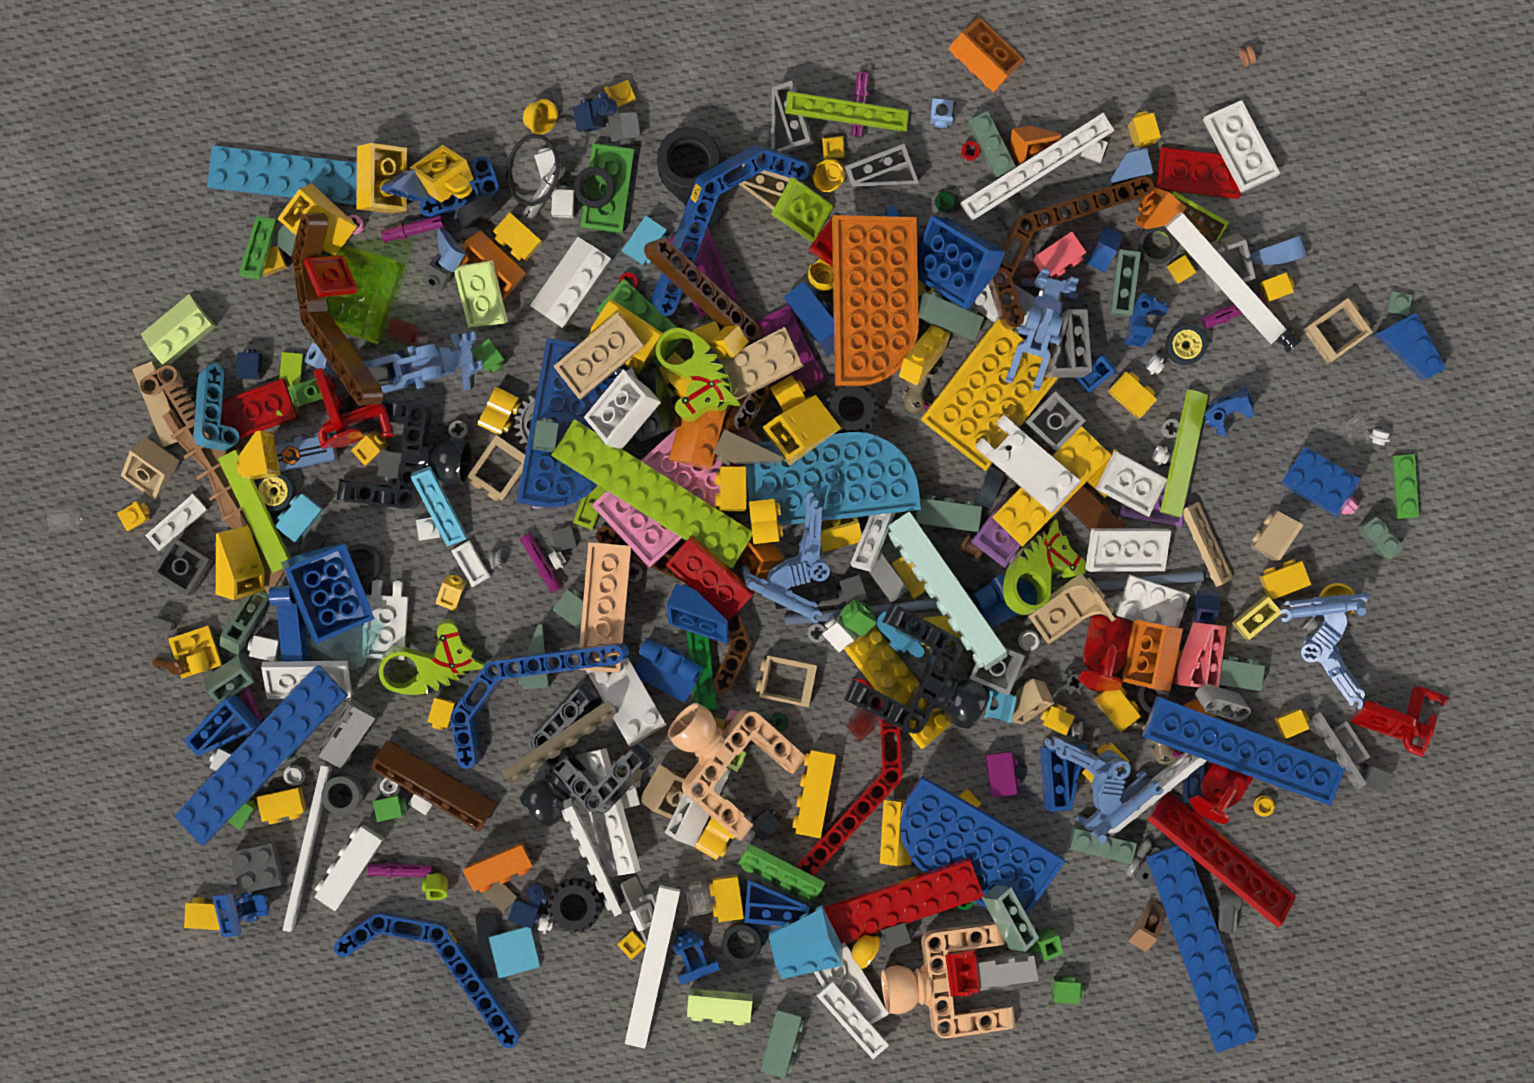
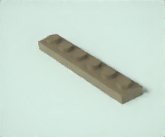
M607 700L503 770L504 777L511 784L521 781L525 774L531 770L539 769L543 762L558 756L562 749L576 744L580 737L594 732L601 723L610 721L617 713V710Z

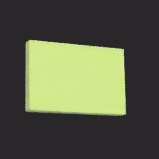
M493 260L459 265L454 273L468 328L508 322Z

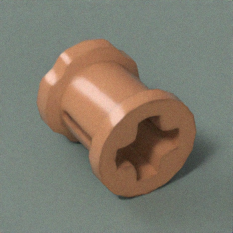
M967 534L960 545L959 551H965L978 560L983 551L971 542L973 539Z

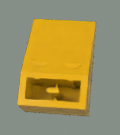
M312 183L300 188L278 217L279 221L297 235L302 214L325 213L328 218V229L322 250L333 256L337 255L358 227Z
M815 395L780 414L763 426L766 436L790 466L840 430L841 427Z
M245 525L216 533V595L236 600L263 592L265 571L249 526Z

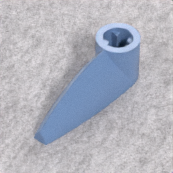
M438 228V246L441 255L439 264L446 270L455 272L466 253L445 228Z
M1301 236L1250 253L1248 259L1255 264L1274 265L1291 262L1305 257L1307 254Z

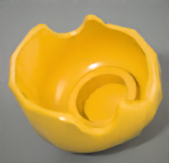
M825 159L816 165L812 180L815 187L820 191L832 192L842 186L846 171L842 163L836 159Z
M821 259L810 264L808 271L810 284L820 291L832 289L833 268Z

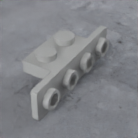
M1321 712L1316 713L1313 716L1314 726L1319 732L1322 731L1326 737V745L1337 754L1336 759L1342 768H1346L1349 773L1348 778L1350 782L1359 789L1366 785V782L1356 766L1369 759V754L1347 721L1332 730Z
M636 876L620 883L621 890L631 911L650 902L654 912L658 891L644 895ZM650 927L640 931L645 945H647Z

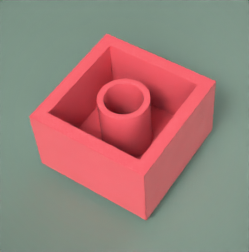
M1070 232L1036 255L1033 262L1040 272L1042 268L1050 270L1048 278L1056 280L1066 272V267L1069 266L1072 269L1084 260L1082 256L1086 251L1074 233Z

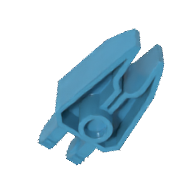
M882 610L875 620L878 629L891 640L889 645L896 652L900 649L903 652L908 650L916 658L923 656L924 648L918 642L896 632V629L892 626L882 623L887 613ZM910 624V631L914 633L916 629Z

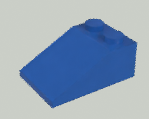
M676 584L666 605L668 624L728 644V621L692 587Z

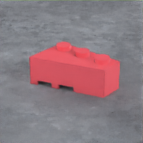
M1193 622L1174 673L1172 684L1191 687H1202L1203 685L1219 687L1226 626Z

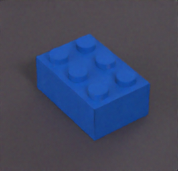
M1307 447L1303 448L1282 480L1285 488L1337 519L1361 484L1360 478Z

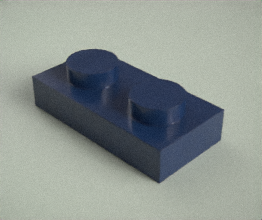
M1204 764L1182 780L1183 803H1190V798L1195 795L1204 798L1201 792Z

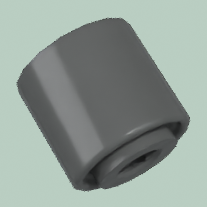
M341 774L330 779L324 785L321 792V800L324 807L336 815L353 811L362 803L364 798L362 782L351 774ZM347 787L351 795L343 798L340 790H344Z

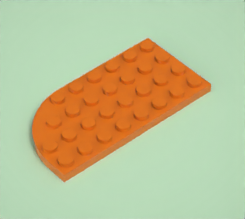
M832 216L835 386H866L888 378L902 367L904 357L916 343L919 326L917 217Z

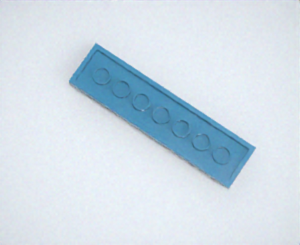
M212 146L207 187L210 189L293 198L300 188L312 183L333 203L357 206V163Z

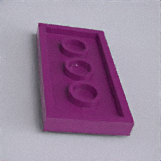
M707 227L693 264L734 303H738ZM675 237L668 240L673 243ZM686 242L683 248L687 247L689 242ZM693 301L699 318L707 316L708 314Z
M789 305L755 321L759 326L761 339L785 327L804 365L778 379L779 382L792 375L796 382L798 380L801 381L806 391L825 382Z

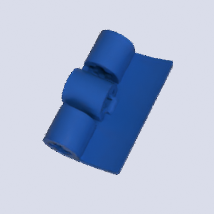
M1005 574L997 576L990 582V585L972 594L974 604L992 627H996L1018 615V613L1008 607L1004 600L1003 583ZM1019 577L1016 586L1019 597L1025 603L1035 605L1037 602V592L1034 585L1027 578Z
M646 638L639 650L641 657L634 668L639 678L680 701L686 702L702 673L703 667L685 658L684 654L678 649L665 647L650 638Z

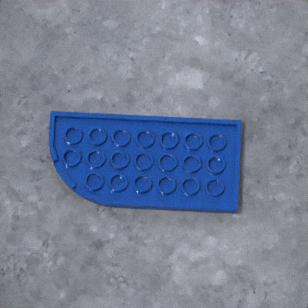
M551 338L546 339L516 503L542 508L563 507L585 498L598 486L552 457L553 452L532 449L535 424L537 420L541 421V418L554 420L553 423H558L555 449L574 419L596 433L584 417L608 389L609 386L606 380L583 399H578L553 367L579 344Z
M924 776L920 777L904 803L900 821L902 841L911 860L923 872H928L970 857L984 895L995 885L1012 887L1026 915L1029 914L1066 862L1064 857ZM982 898L974 901L987 908Z

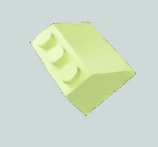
M188 294L142 332L141 335L148 348L162 365H171L217 326L194 298Z
M690 988L687 1017H691L693 1021H704L705 1018L712 1019L714 1023L733 1021L735 1025H746L751 1020L753 994Z

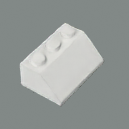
M622 370L584 418L607 445L622 449L661 402L647 386L626 370Z

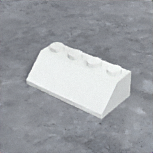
M577 237L530 306L565 330L611 264L612 259L591 244Z

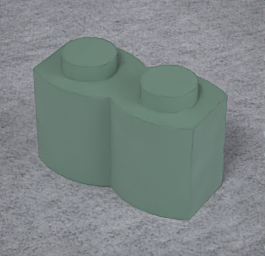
M1370 517L1358 526L1362 537L1372 543L1373 550L1382 559H1392L1402 551L1400 542L1393 535L1389 534L1387 526L1379 518Z

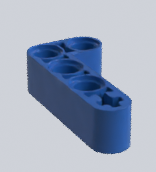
M479 156L472 163L476 180L469 182L472 189L475 190V196L472 199H466L465 197L459 199L451 195L455 197V203L452 206H446L445 200L439 204L438 200L430 196L427 200H422L420 203L422 214L427 218L439 214L443 216L459 210L482 196L491 195L492 198L497 196L500 192V184L490 160L484 156ZM482 162L488 164V169L485 172L478 171V165ZM488 182L495 183V189L491 192L485 191V185ZM430 203H431L433 206H436V207L432 208V210H433L432 213H430L428 210H426V209H428V204H430Z
M290 585L270 587V604L277 607L282 662L308 661L305 623Z

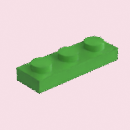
M256 216L239 271L241 277L262 279L278 225L276 219Z
M1415 454L1392 456L1396 519L1419 517Z

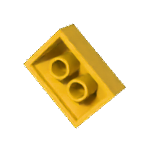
M610 299L592 325L588 337L619 312L645 345V347L623 364L628 368L632 367L634 372L639 375L651 363L656 352L657 341L663 333Z
M256 431L238 456L239 462L236 463L238 474H241L242 478L261 479L280 475L273 433Z

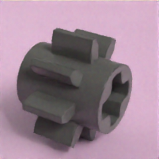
M1069 669V675L1067 677L1062 676V679L1066 680V684H1063L1062 688L1069 687L1070 695L1073 693V690L1081 694V687L1087 688L1084 684L1078 681L1077 687L1069 685L1072 677L1078 679L1080 670L1078 669L1076 674H1074Z

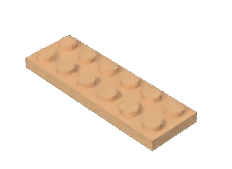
M588 542L579 648L623 643L631 555L630 546ZM594 651L593 658L596 661L600 660V655ZM613 651L608 653V657L611 655L620 656V653ZM621 662L615 665L579 670L620 673Z

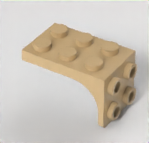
M1080 573L1052 593L1048 603L1039 610L1028 614V617L1049 645L1089 616L1102 614L1113 622L1115 618L1112 613L1115 611L1108 601L1106 602L1104 594L1096 587L1091 578L1085 579Z

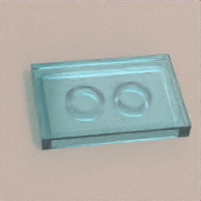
M359 625L318 644H315L309 634L305 644L337 661H347L349 667L361 671L379 633Z

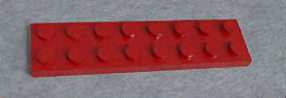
M1170 791L1158 799L1147 820L1277 928L1283 925L1296 896Z
M969 857L823 908L841 944L844 942L847 944L858 940L862 936L880 933L882 929L901 923L907 924L981 899L984 893Z

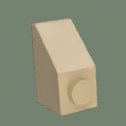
M1030 679L1017 689V699L1011 722L1023 725L1054 704L1044 681Z

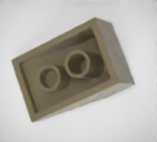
M725 429L713 452L717 455L716 459L728 466L730 462L734 464H777L784 462L783 457Z

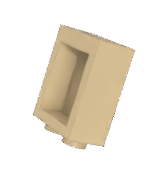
M1349 298L1341 301L1303 329L1326 363L1332 362L1373 333L1370 329L1372 327L1370 322L1365 317L1362 318L1358 312V305L1353 300L1350 301ZM1343 308L1360 331V334L1334 351L1317 326Z
M496 435L467 476L471 479L470 484L479 490L482 487L489 491L487 495L497 502L499 499L505 501L521 478L525 454ZM496 446L521 462V465L502 492H499L476 476Z
M767 655V659H762L760 671H763L764 674L762 680L758 679L756 692H760L759 697L809 707L817 665ZM771 662L807 669L801 699L765 692Z

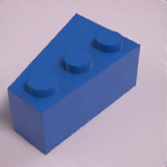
M802 282L786 294L784 299L797 318L811 333L813 339L822 347L826 356L834 352V317L832 318L828 313L831 311L824 301L819 302L816 298L818 296L816 290L812 286L807 287Z
M1417 313L1411 314L1374 334L1420 380L1428 379L1446 369Z
M236 695L227 697L198 725L184 742L198 757L255 731L261 725V722Z
M1072 743V745L1083 750L1087 748V744ZM1040 746L1044 809L1050 812L1072 810L1078 785L1077 780L1082 766L1067 759H1061L1056 754L1055 749L1052 750L1047 746Z
M748 878L744 923L783 926L788 922L794 923L800 920V916L806 913L809 915V904Z

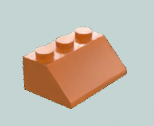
M981 17L963 30L948 48L955 58L959 59L971 73L975 74L993 92L1025 61Z
M481 230L466 240L461 247L466 255L459 265L493 260L502 300L518 286L526 274Z
M726 408L722 412L720 410L708 411L693 422L684 421L679 417L681 426L676 428L669 460L710 471L715 456L713 452L718 444Z
M1134 619L1122 681L1147 688L1170 691L1183 629Z
M522 842L465 866L463 873L473 891L479 889L481 893L492 888L490 884L497 881L499 884L510 881V876L516 873L522 876L531 872L530 868L533 867V862L525 843Z

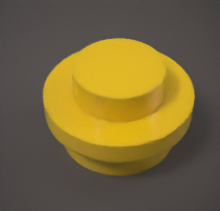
M1265 795L1257 797L1253 803L1255 813L1262 817L1271 815L1275 808L1274 801Z

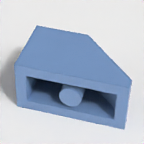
M1140 147L1129 149L1109 180V186L1142 176H1151L1153 171L1147 148L1142 150Z

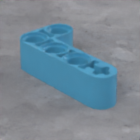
M212 363L198 375L193 437L198 446L226 451L237 444L240 437L235 428L220 425L224 370L220 365ZM205 412H208L211 418H208ZM204 432L209 435V438L204 435ZM224 436L228 438L229 442L224 439Z

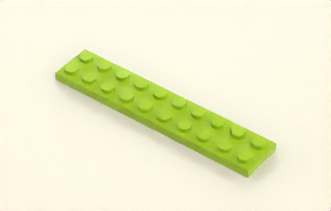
M575 419L551 455L687 541L693 535L730 569L733 568L753 536L751 530L626 451L607 445L597 433Z

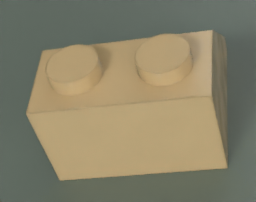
M144 437L130 450L121 477L156 500L175 473L179 460L160 448L156 443Z
M1274 511L1273 514L1269 513L1265 517L1263 529L1261 531L1257 530L1253 535L1251 547L1270 560H1280L1303 527V524L1279 511Z
M659 764L639 801L652 811L671 819L684 793L682 783L686 777Z

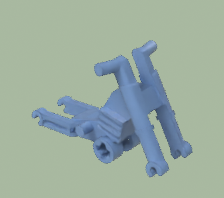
M1045 268L1041 269L1036 279H1022L1021 286L1040 288L1043 291L1041 296L1037 295L1033 308L1030 309L1026 325H1020L1017 333L1027 335V338L1018 343L1005 379L1006 382H1013L1023 352L1042 357L1032 388L1036 391H1039L1042 386L1043 377L1051 357V352L1047 347L1048 343L1051 342L1058 345L1061 338L1058 335L1063 322V318L1060 317L1063 303L1058 301L1059 294L1076 302L1079 295L1073 292L1076 290L1079 278L1071 276L1067 281L1048 278L1050 270Z
M475 331L462 334V339H460L458 333L450 335L456 351L453 352L450 351V347L435 348V344H430L417 348L415 346L407 347L409 355L407 358L393 354L374 360L363 361L368 369L389 363L394 364L398 382L381 386L383 394L406 388L410 380H415L417 389L425 388L424 381L435 380L442 376L456 373L455 369L461 368L463 390H470L471 376L478 370L484 369L482 360L473 362L470 350L474 341L477 340Z
M809 491L805 494L804 533L802 540L799 542L798 556L784 559L785 561L772 568L767 580L751 574L747 565L741 567V572L749 589L786 607L789 611L793 610L809 618L813 623H818L814 615L822 616V613L819 609L811 607H817V603L814 600H807L794 594L789 589L791 586L809 583L811 578L816 581H824L830 574L827 563L823 556L819 554L823 508L821 505L817 507V498L810 500V497H813L814 494L812 491Z
M1363 592L1361 594H1343L1318 598L1314 596L1310 599L1294 601L1292 599L1284 600L1283 604L1285 606L1290 605L1291 607L1281 608L1280 613L1288 614L1282 617L1283 622H1288L1293 618L1324 615V621L1317 627L1314 634L1306 637L1301 650L1302 658L1307 662H1320L1350 706H1353L1354 702L1357 701L1359 703L1358 709H1361L1366 692L1364 688L1360 687L1343 663L1339 654V648L1335 644L1341 639L1346 628L1348 611L1357 610L1360 616L1366 614L1365 606L1370 598V593Z
M1055 736L1052 738V743L1048 738L1044 740L1045 745L1049 749H1055L1056 754L1061 759L1072 761L1094 774L1091 787L1093 788V802L1098 810L1088 819L1079 814L1075 820L1084 826L1086 830H1093L1092 835L1100 843L1106 842L1107 837L1105 834L1116 828L1136 810L1138 811L1154 795H1161L1164 791L1156 780L1151 782V779L1147 777V773L1143 770L1139 771L1136 779L1124 788L1125 780L1123 779L1129 775L1131 767L1129 763L1112 750H1106L1100 756H1096ZM1145 785H1148V786H1147L1145 789H1143L1139 794H1137L1133 799H1131V797H1132L1134 794H1136L1139 790H1141Z

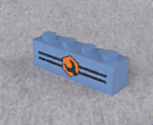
M318 433L314 434V438L307 439L306 436H299L294 438V442L286 443V440L275 442L280 472L338 460L336 448L322 449ZM328 434V435H327V436H328V439H330L331 437H333V435H331V434Z

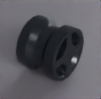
M1291 326L1276 342L1282 344L1284 350L1288 353L1303 338L1296 335L1294 328Z

